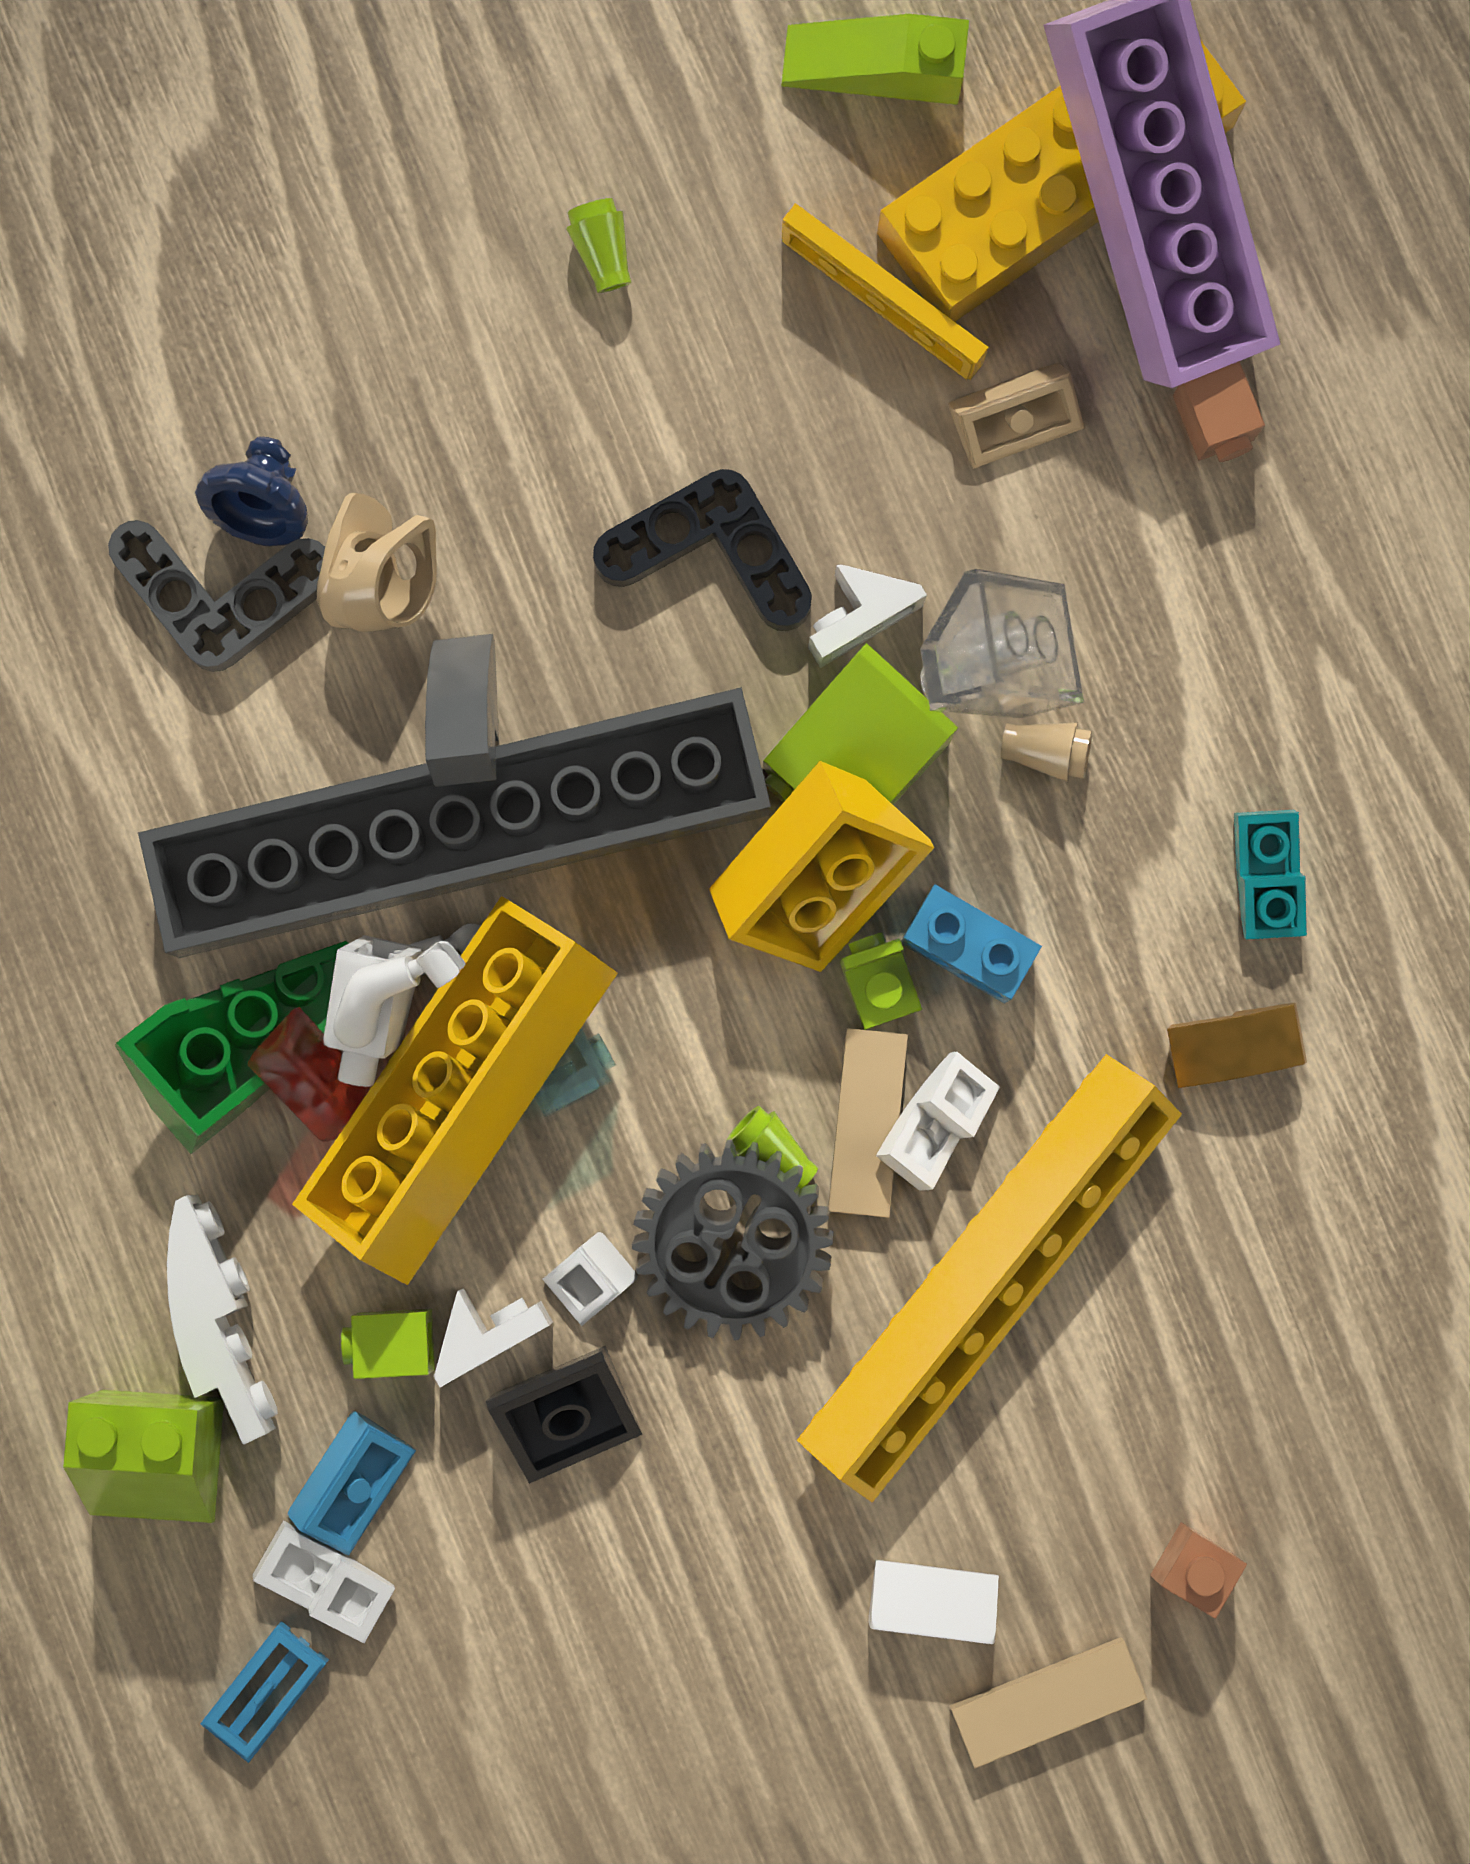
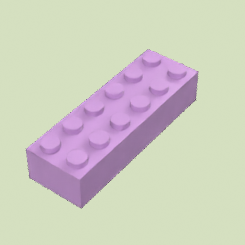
M1107 0L1044 24L1048 44L1143 380L1174 388L1280 345L1190 0Z

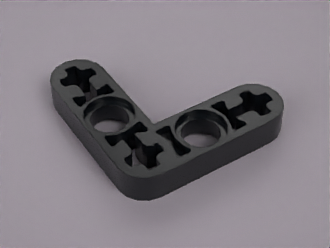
M720 469L709 473L607 530L598 538L594 546L593 560L597 574L604 582L612 586L625 587L642 580L715 539L757 613L767 626L777 631L796 629L806 621L811 610L812 595L808 584L749 482L742 474L734 470ZM722 485L727 492L737 489L740 494L735 498L736 510L728 513L723 506L705 513L706 521L710 526L701 529L697 513L688 501L697 498L699 509H702L715 500L714 488ZM679 513L689 521L690 532L682 542L670 544L662 541L657 536L655 527L663 515ZM644 527L649 544L658 555L649 559L646 547L633 553L630 557L632 568L623 572L617 564L607 567L604 563L611 558L609 547L618 543L623 550H629L640 543V536L635 531ZM760 535L767 539L772 547V555L766 563L759 566H750L739 558L737 547L745 537ZM779 565H783L787 572L778 573L777 582L786 595L796 592L800 596L795 602V614L787 616L786 612L782 609L772 612L769 606L774 603V592L768 581L763 582L759 588H756L752 581L768 577Z

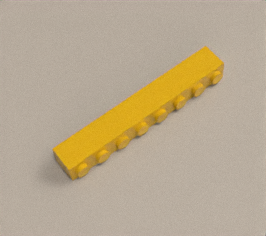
M1106 1054L1094 1070L1084 1078L1080 1087L1057 1116L1045 1127L1041 1136L1017 1166L1007 1174L1001 1186L981 1211L968 1223L965 1231L941 1261L931 1269L927 1278L900 1312L891 1319L888 1327L864 1357L854 1365L848 1377L824 1407L814 1415L811 1423L797 1441L839 1480L873 1503L1181 1117L1182 1113L1155 1085Z

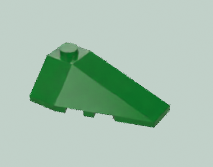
M347 941L281 963L276 969L240 981V979L227 982L220 985L219 989L188 1000L182 998L165 1004L116 1042V1049L150 1108L190 1154L241 1115L324 1042L337 950L349 944Z

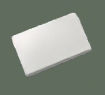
M875 1560L868 1619L869 1626L875 1630L994 1644L999 1576Z

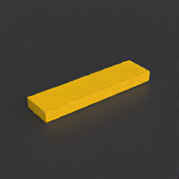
M795 203L782 222L781 239L784 244L966 380L973 378L984 363L988 346Z

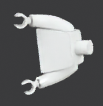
M466 924L445 940H443L441 935L409 945L364 935L337 950L323 1041L324 1045L343 1050L338 1080L356 1086H374L379 1058L389 1056L398 1049L403 1041L414 990L420 984V977L427 974L437 988L442 987L455 978L466 965L457 951L459 950L461 954L480 928V925Z

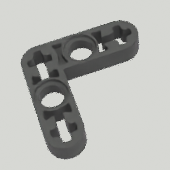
M140 520L127 521L115 529L108 543L109 555L114 565L187 656L199 667L211 672L224 671L233 666L317 599L319 576L317 579L310 581L308 577L303 575L292 582L289 587L297 596L291 601L287 599L282 588L271 577L279 572L284 581L287 582L299 571L295 561L302 555H305L309 560H314L320 556L322 559L316 565L320 573L325 546L317 540L310 538L297 539L287 544L217 601H214L163 536L149 523ZM136 537L142 543L152 539L146 550L161 570L152 576L136 558L125 561V558L131 553L130 548L127 546L130 539ZM171 560L173 564L164 568L167 561ZM151 578L148 581L147 585L144 587L141 582L143 580ZM180 580L189 584L192 593L187 607L179 612L164 610L159 599L162 588L171 581ZM265 589L271 591L276 597L277 606L275 612L264 621L249 619L244 612V603L248 595L255 590ZM231 609L237 621L250 633L241 638L240 634L233 629L221 640L222 646L225 648L222 654L215 656L212 652L206 651L200 655L199 650L205 645L204 640L201 638L203 632L210 629L214 634L218 635L230 627L232 624L223 615Z

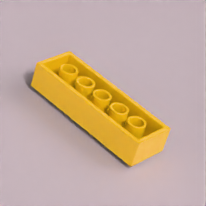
M1201 41L1224 131L1227 133L1234 128L1246 100ZM1061 86L1048 93L880 211L877 229L878 236L923 298L954 322L1099 222Z
M503 896L499 898L461 954V958L465 961L466 965L455 978L438 988L375 1081L374 1086L370 1088L292 1203L293 1206L359 1260L406 1285L410 1283L618 974V972L581 945Z

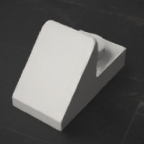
M837 565L834 576L853 606L854 611L848 614L845 608L841 607L818 620L813 625L817 633L810 637L808 649L819 667L822 668L922 608L927 594L920 584L845 565Z
M465 1289L457 1291L434 1374L439 1387L444 1386L550 1326L553 1321L542 1301L528 1308L523 1298H520L490 1315L496 1327L487 1331Z

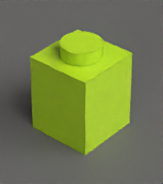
M432 1309L362 1312L352 1315L351 1327L342 1328L341 1350L343 1364H353V1378L416 1376L432 1373L435 1370Z

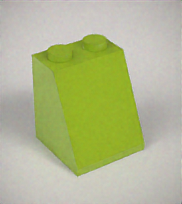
M866 643L763 760L762 769L769 774L765 779V784L784 803L817 763L822 761L867 780L890 803L894 804L949 746L958 727Z
M100 1390L68 1402L63 1468L89 1515L215 1522L224 1408L222 1397L198 1396L194 1398V1395Z

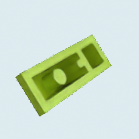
M899 14L788 25L781 87L958 105L964 77L969 20L919 14Z

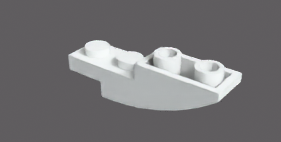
M186 1195L175 1201L169 1230L167 1284L173 1333L182 1367L194 1398L218 1388L244 1445L274 1430L275 1426L271 1417L278 1414L269 1388L264 1381L255 1383L246 1363V1360L252 1358V1351L244 1332L238 1324L230 1327L226 1318L227 1315L248 1306L243 1294L250 1291V1288L238 1260L235 1257L227 1260L218 1237L224 1235V1228L212 1203L208 1201L202 1204L199 1195Z

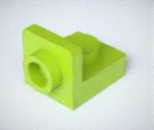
M881 932L848 944L852 955L842 958L840 965L863 1030L922 1010L902 953L904 948L900 938L886 942L884 934Z

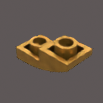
M1296 1002L1236 1011L1232 1016L1172 1024L1167 1028L1178 1088L1260 1075L1307 1063Z

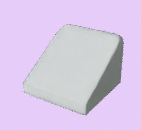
M597 1232L545 1276L543 1281L578 1323L583 1326L636 1281L638 1276L603 1233Z

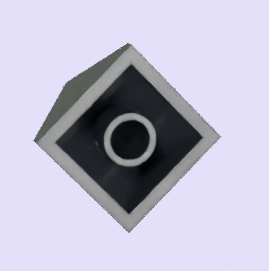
M606 1346L494 1393L486 1400L490 1415L529 1484L642 1435L638 1421Z

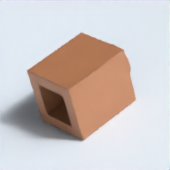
M1240 361L1183 383L1177 387L1173 394L1174 401L1198 461L1216 455L1219 462H1225L1253 449L1251 442L1256 439L1265 427Z
M1181 1522L1150 1576L1163 1588L1216 1619L1246 1568L1247 1563Z

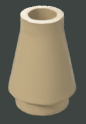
M1078 722L1034 725L1007 723L1002 740L1001 759L1014 761L1066 782L1069 781L1070 777L1084 779L1089 761L1092 731L1078 729Z

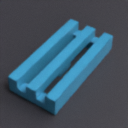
M282 1621L276 1626L200 1723L248 1763L329 1661L321 1652L317 1653L310 1648V1643L301 1636L298 1638L290 1632L291 1628ZM281 1643L289 1650L228 1728L220 1721L221 1717L278 1644ZM301 1659L308 1665L307 1669L250 1742L247 1743L239 1734L297 1660Z

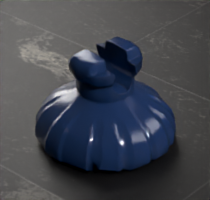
M259 436L255 440L250 441L245 454L248 459L245 462L216 465L205 472L199 479L195 496L201 510L209 520H212L215 525L232 536L267 547L285 546L303 537L308 525L307 507L298 489L290 483L294 478L296 468H291L288 461L291 454L282 446L280 440Z

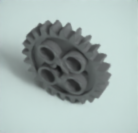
M727 1140L722 1156L715 1157L710 1147L704 1143L701 1144L699 1150V1163L694 1164L689 1157L681 1153L678 1155L675 1163L678 1176L661 1168L656 1182L662 1191L646 1188L642 1202L650 1210L637 1211L633 1224L646 1232L634 1236L632 1250L649 1254L638 1261L636 1271L637 1274L656 1275L649 1283L647 1294L649 1297L664 1292L669 1295L663 1310L666 1316L675 1312L680 1307L687 1311L684 1328L689 1330L699 1318L707 1320L708 1337L714 1338L721 1324H729L733 1339L739 1340L743 1324L751 1323L758 1336L763 1337L765 1336L768 1317L771 1316L784 1328L788 1326L789 1322L788 1305L805 1313L808 1309L809 1299L804 1290L816 1293L821 1292L823 1278L816 1271L830 1270L832 1256L820 1249L833 1245L834 1232L826 1228H819V1226L829 1220L830 1210L828 1206H810L818 1198L819 1186L813 1184L803 1188L798 1187L803 1172L801 1165L793 1167L786 1173L779 1170L782 1152L776 1151L767 1162L758 1160V1143L752 1142L745 1157L737 1156L733 1141ZM712 1190H723L733 1197L736 1204L728 1210L713 1209L705 1201L704 1195ZM754 1194L759 1195L761 1202L754 1209L746 1223L743 1240L738 1241L733 1246L716 1284L712 1286L707 1285L705 1279L720 1258L723 1240H728L732 1236L749 1198ZM776 1218L785 1222L791 1232L782 1238L774 1239L762 1233L758 1225L766 1219ZM686 1242L696 1243L705 1250L707 1257L700 1261L691 1262L683 1259L678 1254L676 1247ZM738 1271H749L756 1274L762 1284L755 1289L745 1290L736 1286L730 1277Z

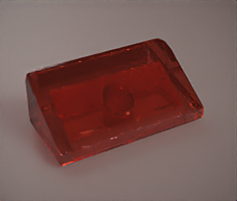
M298 1007L293 1009L255 1050L248 1065L319 1140L328 1142L337 1139L372 1086H356L338 1080L342 1058L341 1051L324 1045V1033Z

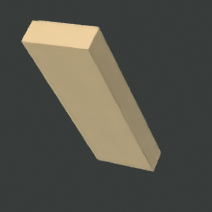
M846 1029L828 1201L830 1212L890 1217L894 1170L876 1157L900 1117L907 1034Z
M1119 1637L952 1704L950 1708L975 1769L1147 1700V1696L1126 1643L1122 1637Z

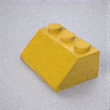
M819 761L711 885L709 891L729 940L822 972L934 849L931 840L867 780Z

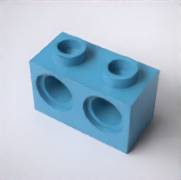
M935 884L927 894L901 939V943L905 947L1004 1004L1012 1000L1042 947L1040 944Z

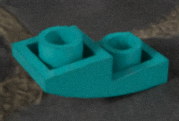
M1293 809L1234 813L1237 882L1244 938L1247 940L1307 936L1306 876L1300 873L1299 812Z

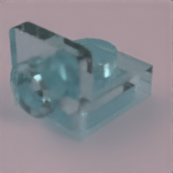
M581 1028L574 1041L587 1066L577 1071L574 1063L571 1061L555 1069L544 1082L545 1089L538 1092L534 1097L545 1117L549 1118L613 1083L607 1070L616 1066V1063L599 1033L588 1038L584 1029Z

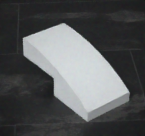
M958 1052L949 1053L906 1106L883 1142L876 1157L919 1191L934 1189L958 1141L975 1136L1000 1087Z
M284 1520L252 1575L254 1582L307 1608L311 1617L362 1643H365L395 1590L393 1584L344 1553L299 1531L297 1527Z

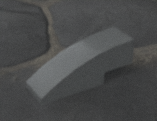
M493 634L434 640L428 667L425 716V757L435 787L497 780L495 741H499L494 636Z

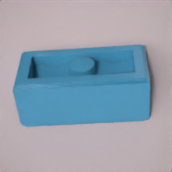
M353 1411L288 1511L289 1518L299 1531L349 1556L416 1450L366 1416Z

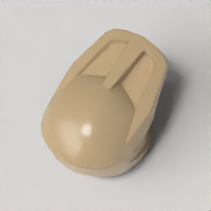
M349 493L344 498L329 532L317 583V601L323 618L331 626L341 629L350 628L361 632L401 628L416 622L429 606L436 585V527L434 520L414 515L392 531L391 514L381 503L365 494ZM404 544L413 551L416 558V573L409 580H403L400 577L394 552Z

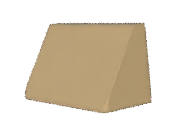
M1058 363L948 403L954 424L970 466L973 469L1085 428L1071 373Z

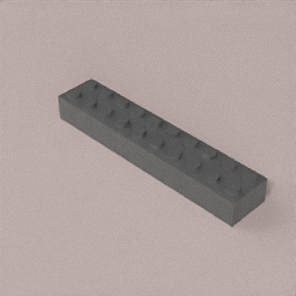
M742 687L495 746L497 780L435 787L427 763L138 832L165 953L177 958H183L770 816L771 804Z

